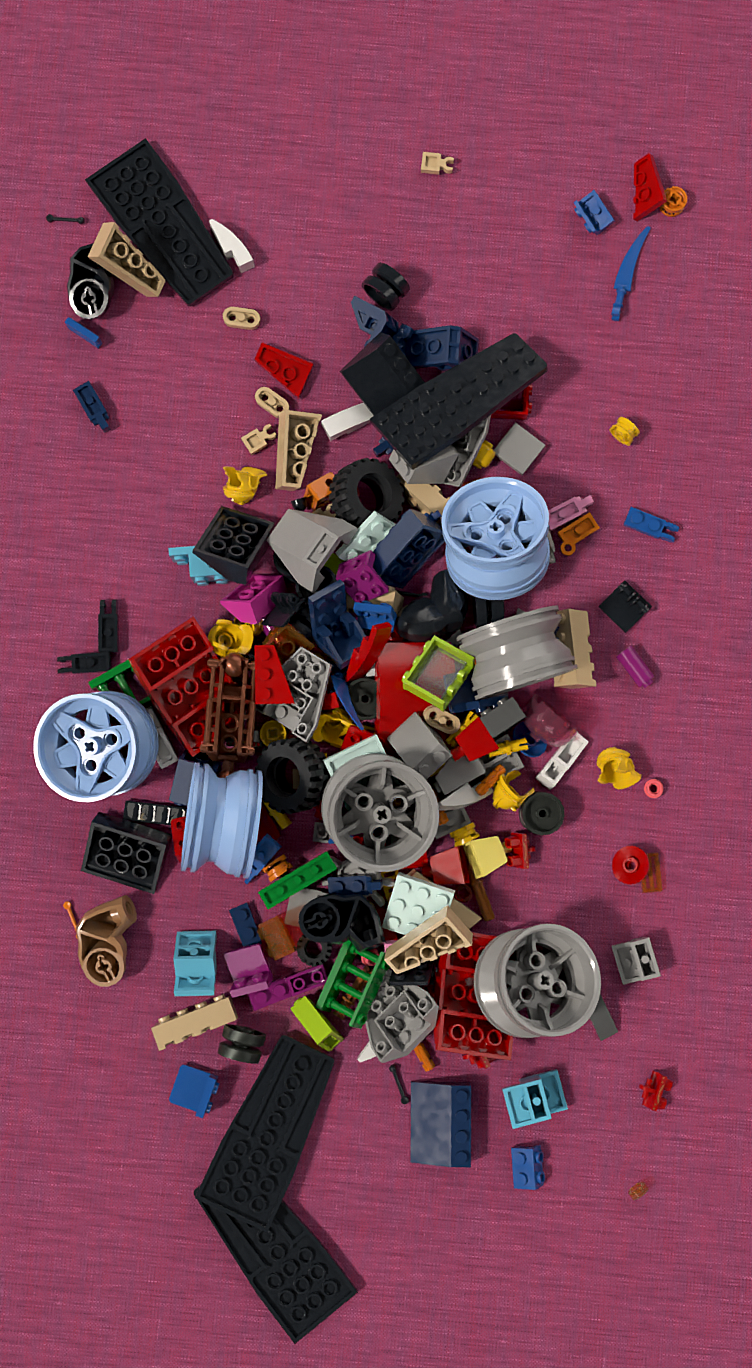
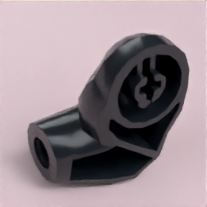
M94 243L80 247L70 257V274L67 282L68 298L72 309L81 318L90 320L100 318L107 312L115 288L112 277L114 274L88 258Z
M448 569L438 572L433 577L430 596H419L401 608L397 613L395 631L407 641L427 642L428 640L431 641L434 635L440 638L447 633L461 629L468 612L465 591L454 583Z
M331 893L319 896L304 905L299 913L298 923L301 932L313 942L342 944L350 941L359 953L372 950L386 943L380 917L374 904L361 894L345 896Z

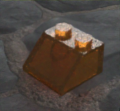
M280 914L258 925L257 933L261 940L265 939L268 945L265 949L270 958L274 957L276 961L296 951V945Z

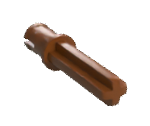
M467 866L470 877L469 886H472L484 921L493 920L495 915L482 883L484 880H481V878L475 879L471 866Z
M369 966L363 968L364 971L370 974L373 971ZM357 977L351 987L362 992L368 981ZM346 994L345 997L342 996L341 1004L351 1009L352 1006L356 1005L354 1003L357 998ZM337 1010L333 1012L334 1015L344 1020L346 1015Z

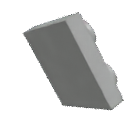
M515 422L494 451L496 457L522 476L543 450L545 444Z

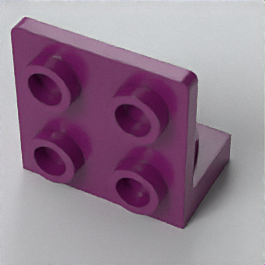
M372 550L339 564L336 580L340 579L345 583V591L354 602L369 601L389 592V587L373 569L375 554Z
M260 943L224 953V958L234 981L230 989L232 998L269 988L273 975Z

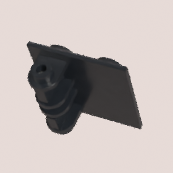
M624 580L598 607L626 633L652 606Z
M273 592L271 594V601L276 606L263 620L261 625L283 628L290 622L293 614L301 609L306 598L297 597L294 593Z

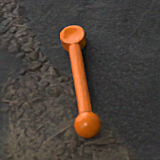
M68 901L64 902L63 907L67 909L76 931L77 923L71 910L72 905Z

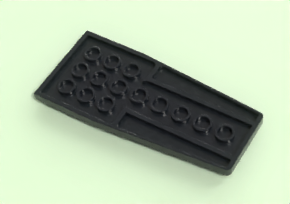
M146 138L85 179L87 185L118 227L163 276L187 306H193L233 278L232 269L178 181Z
M513 333L461 362L460 365L452 367L415 388L371 417L370 422L408 466L414 470L462 438L548 371L547 363L518 334Z
M282 1035L279 1038L222 1138L196 1193L195 1199L266 1233L268 1232L295 1173L335 1062L331 1056L287 1035Z
M200 1185L195 1188V1190H194V1196H196V1193H197V1191H198ZM283 1199L267 1233L197 1200L259 1298L294 1344L358 1293L357 1288L322 1242Z

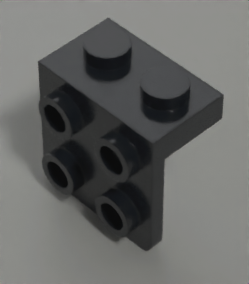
M425 961L420 966L396 974L392 969L389 979L390 985H435L434 961Z

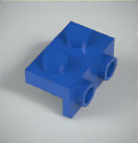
M595 190L580 201L576 200L573 202L576 206L574 208L576 214L580 218H584L586 221L584 226L589 233L593 232L598 235L615 222V219Z
M369 601L354 602L353 610L358 616L357 621L362 629L371 630L373 625L389 622L393 626L390 633L394 631L397 614L391 605L387 603L376 605Z
M541 1145L534 1147H512L514 1189L537 1190L542 1187L545 1182V1174L542 1167L544 1155L541 1151Z

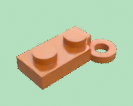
M590 512L557 533L563 542L560 546L563 555H572L576 550V543L600 529ZM570 545L571 551H566L564 547Z

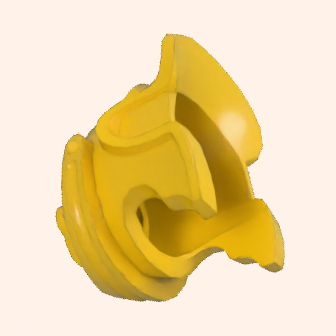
M225 466L223 469L228 476V482L223 487L224 494L228 498H232V502L244 505L253 498L260 483L259 480L267 476V473L253 467H243L241 470H235L234 467Z
M218 619L217 625L213 626L208 634V640L214 648L213 651L215 654L223 657L234 652L246 655L251 651L254 642V633L250 625H237L225 619Z
M340 707L321 712L318 726L312 735V739L316 742L324 740L334 747L341 748L344 740L339 737L347 733L350 725H354L352 724V718L345 709Z
M609 747L603 750L597 757V766L601 769L598 782L601 784L612 783L615 789H624L637 783L642 776L635 771L633 761L629 758L630 753L625 750Z
M513 770L506 776L502 774L499 777L500 780L493 785L494 802L492 804L496 809L500 807L501 809L516 811L526 798L535 792L534 788H532L524 796H519L514 788L509 785L511 780L521 775L518 770Z

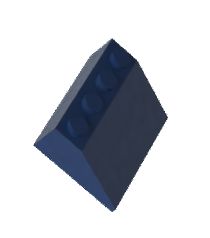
M409 509L401 516L400 521L389 530L388 535L377 544L376 549L373 551L375 554L373 569L386 585L403 589L445 542L442 526L424 514Z
M411 1081L410 1163L471 1168L470 1082Z

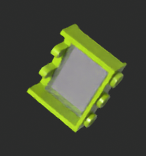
M434 635L431 641L428 640L425 643L422 654L414 659L411 670L406 671L403 675V689L444 712L474 668L475 658Z

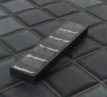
M125 800L123 819L171 826L172 819L186 816L187 808Z

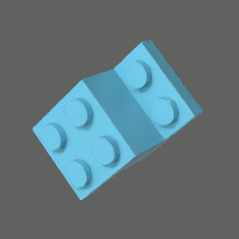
M195 546L168 548L169 556L174 563H177V565H187L189 562L190 578L198 586H207L209 582L227 584L230 581L194 555L192 552Z
M216 931L177 932L173 959L176 975L174 996H210L215 994L217 973L215 953Z
M557 1069L519 1079V1084L502 1088L513 1129L552 1119V1113L568 1109Z

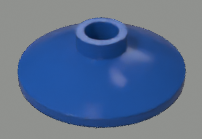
M521 722L515 726L513 740L526 738L527 743L520 745H528V750L520 752L529 757L541 756L547 747L546 737L542 730L531 722Z

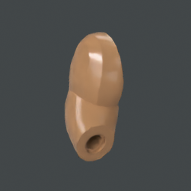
M127 895L102 903L87 911L76 926L78 958L81 968L86 977L93 984L100 987H109L116 984L123 977L126 970L127 943L122 934L137 920L135 906Z

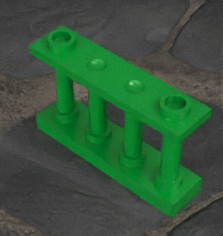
M129 660L88 682L91 689L95 691H109L108 683L115 680V682L119 683L124 694L136 699L125 680L126 673L134 672ZM148 696L139 702L146 706L152 701ZM114 716L110 718L111 723L120 724Z
M326 851L260 890L258 893L267 909H270L336 870L337 867Z
M350 941L344 942L315 1007L327 1012L335 1009L351 1018L349 1026L361 1029L367 1021V1014L385 973L390 968L384 961L385 952L381 951L379 956L370 951L359 953ZM356 954L376 963L371 974L353 965ZM348 972L368 981L363 992L344 982ZM341 990L359 999L355 1011L337 1002L336 999Z

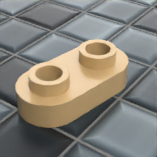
M229 307L223 312L224 323L229 327L254 330L260 325L259 313L253 309ZM235 316L236 319L231 321L230 317ZM249 319L255 320L253 323L248 322Z
M261 387L256 391L255 399L257 404L274 417L279 418L280 413L289 410L288 402L270 388ZM267 396L268 400L263 401L262 397ZM283 407L284 409L283 411L279 412L277 411V408Z
M431 705L423 712V719L428 725L447 734H454L460 728L459 718L446 710L442 712L439 708ZM431 712H435L434 717H430ZM448 720H451L450 725H446Z

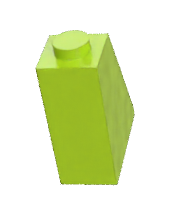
M306 996L297 999L294 1002V1006L290 1008L317 1045L330 1052L344 1038L325 1015L315 1007L316 1005L311 999Z

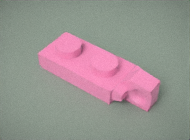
M591 495L582 500L580 496L573 497L548 510L549 531L551 532L587 512L586 507L594 502Z

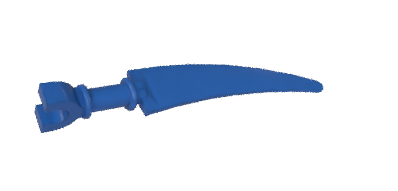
M647 226L636 238L619 268L614 284L617 297L611 312V319L613 321H619L624 295L627 294L626 291L631 292L637 258L651 229L650 226Z
M328 661L332 665L331 671L333 675H331V680L342 705L359 729L364 730L353 707L347 681L343 679V673L333 662Z

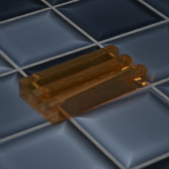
M658 852L646 853L650 864L648 871L650 888L646 887V878L641 881L642 893L662 891L659 854ZM651 857H654L657 888H654Z

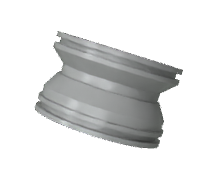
M558 605L508 617L466 632L456 638L457 642H462L459 649L475 657L476 660L471 679L473 684L472 691H477L478 695L474 696L475 700L516 690L578 669L577 664H572L575 657L572 656L570 649L559 639H556L554 634L562 619L561 614H556L559 611Z
M365 754L345 762L330 777L323 792L321 812L326 831L341 853L361 868L376 872H389L407 867L417 861L428 850L435 838L439 824V807L433 789L421 774L393 756ZM391 775L402 780L405 784L393 788ZM369 776L367 787L357 783L360 779ZM361 796H367V803L364 805L358 804ZM396 798H401L402 800L399 807H393V801ZM344 800L352 809L342 816ZM414 803L415 813L412 821L404 812ZM377 827H382V833L379 836H374L373 830ZM363 833L364 845L356 842L350 835ZM389 834L401 838L395 843L385 846Z
M540 924L526 929L508 931L491 940L483 949L477 961L474 973V990L482 1013L501 1032L519 1038L563 1036L579 1029L593 1014L600 996L601 976L596 957L582 937L561 925ZM536 945L548 949L549 952L545 955L537 952ZM513 952L515 956V961L509 960ZM532 957H533L534 960H535L534 966H533L532 963H531V958H532ZM562 969L565 974L566 984L558 978ZM553 984H554L555 987H556V992H555V993L553 992V989H552ZM522 990L525 992L524 999L521 996ZM551 1004L560 1005L558 1009L552 1015H550ZM526 1007L528 1018L522 1016L517 1011Z

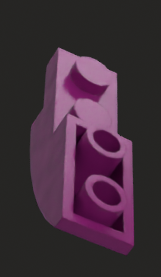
M323 964L274 980L268 989L249 993L248 996L253 1010L256 1011L291 996L293 997L324 985L328 978Z

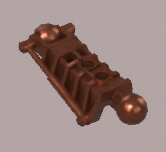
M236 652L221 657V660L209 658L207 661V666L211 668L209 699H207L204 740L202 745H200V751L206 753L212 761L222 762V771L217 774L219 778H225L234 773V762L245 763L248 755L253 756L255 754V748L253 747L256 710L255 661L249 662V658H244V656ZM220 667L219 683H215L216 668ZM248 669L252 671L251 685H247ZM225 673L231 677H239L243 674V685L224 684ZM214 687H218L217 698H214ZM247 689H251L250 700L246 699ZM215 702H217L216 712H214ZM223 702H230V713H222ZM234 702L241 703L240 714L234 713ZM246 704H248L247 714H245ZM213 717H216L215 727H213ZM228 718H233L236 721V726L232 729L226 726L225 722ZM245 719H247L246 729H244ZM212 732H214V742H211ZM227 737L234 739V747L228 748L225 746L224 741Z

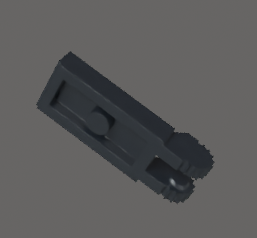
M113 599L111 602L112 614H106L105 600H100V614H98L99 653L119 652L117 599Z
M110 652L71 654V656L57 657V662L72 663V668L58 669V674L100 673L112 669Z

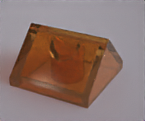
M289 623L283 628L272 627L262 645H275L282 665L300 647L308 651L315 647L314 643Z

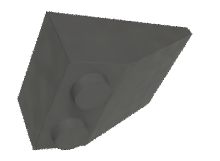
M505 697L497 702L498 707L492 710L489 707L480 713L482 716L480 720L493 739L517 725L526 717L513 697L510 699Z

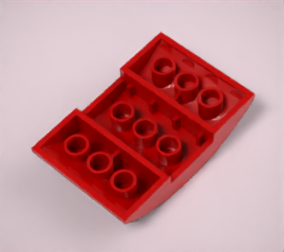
M194 616L128 659L150 700L192 757L201 752L200 745H202L204 740L207 699H209L211 668L207 666V661L209 658L218 659L213 651L212 644ZM220 667L216 668L215 683H219ZM225 673L224 684H236ZM214 687V698H217L218 687ZM217 702L214 704V712H216ZM223 702L222 713H230V702ZM234 702V713L240 714L241 703ZM246 704L245 714L248 711V704ZM213 717V727H215L216 717ZM228 718L225 722L226 726L230 729L236 726V721L233 718ZM212 732L211 742H214V732Z
M387 642L381 655L375 662V681L377 682L375 734L385 739L383 748L386 755L395 758L401 757L387 738L414 712L423 718L424 710L432 705L413 693L404 690L402 681L405 672L410 671L413 667L414 659L424 651L423 647L426 642ZM437 651L415 685L441 699L446 692L443 680L444 675L455 673L454 659ZM431 712L430 717H434L435 712ZM448 720L446 725H450L451 720ZM432 727L442 737L446 746L451 751V744L449 745L445 741L451 734Z
M473 933L472 946L466 948L464 946L456 949V952L440 956L434 991V1000L439 1006L436 1027L434 1028V1041L437 1051L511 1061L513 1036L501 1032L487 1020L478 1005L474 990V973L479 956L486 945L497 936ZM514 952L511 954L509 960L515 961Z

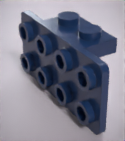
M473 669L449 703V711L451 713H458L475 709L476 713L485 711L488 706L491 709H495L498 707V701L505 697L509 699L508 692L475 700L474 696L478 695L477 691H472L473 684L471 679ZM458 673L444 675L445 690L448 689Z

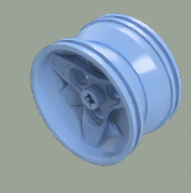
M488 477L466 484L457 490L447 501L441 521L443 537L446 543V564L450 577L459 588L481 599L505 600L530 591L542 580L550 562V545L547 537L549 532V512L543 497L533 487L513 478ZM522 543H530L527 548H524ZM469 547L472 552L468 553L464 548Z
M115 691L75 694L57 701L42 716L34 736V757L41 776L55 792L65 798L78 802L102 800L128 792L139 786L152 771L159 748L157 729L146 708L131 696ZM88 709L86 721L75 717L80 712ZM109 714L114 716L121 725L111 726ZM81 728H83L85 731L84 737H82L80 734ZM113 734L117 737L116 744L112 741ZM128 744V754L125 760L120 749ZM93 760L96 762V769L92 767ZM72 766H77L76 772L73 770ZM103 771L113 777L106 782H97Z
M195 762L185 820L181 871L185 872L187 868H190V872L195 873L206 862H214L226 874L234 875V877L238 878L243 874V878H249L254 861L260 822L263 786L261 770H256L255 774H253V769H248L247 771L238 770L225 778H219L209 764H204L203 767H200V763Z

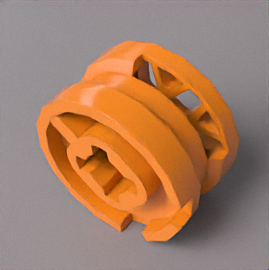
M672 186L664 191L667 202L662 207H659L660 211L668 217L680 215L687 203L686 192L678 186Z
M285 854L262 869L264 873L268 874L270 882L293 867L291 863L286 861L287 857ZM279 861L281 862V863L277 864L276 866H274L272 869L270 868V867H272L273 865H275L276 863H278Z

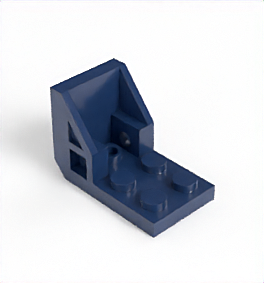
M356 296L353 297L351 305L359 329L371 335L364 347L380 332L390 335L392 338L394 335L396 336L400 328L399 322L384 310Z
M452 325L413 330L411 338L405 343L403 353L415 369L437 367L442 371H447L477 354L479 339L462 327Z
M339 579L308 597L313 639L317 647L341 670L349 665L353 649L361 646L362 639L366 635L357 619L347 611L345 583Z

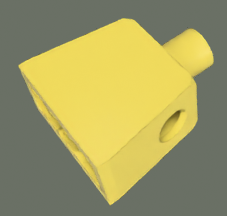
M498 836L472 840L463 844L475 879L486 876L507 862L505 854L512 851V849L506 848L505 842H500Z

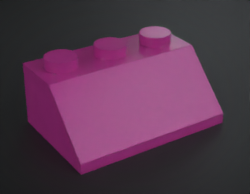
M253 574L246 586L240 584L220 600V603L240 622L257 624L276 606L271 601V594L273 592L288 593L283 575Z

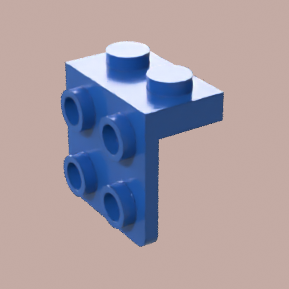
M183 1064L178 1071L169 1101L178 1106L196 1111L195 1116L203 1118L206 1113L209 1114L213 1102H210L212 1094L216 1095L220 1083H217L219 1076Z

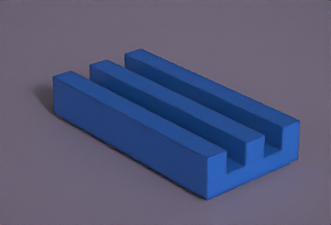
M68 317L64 322L69 330L99 349L102 345L99 336L72 318Z

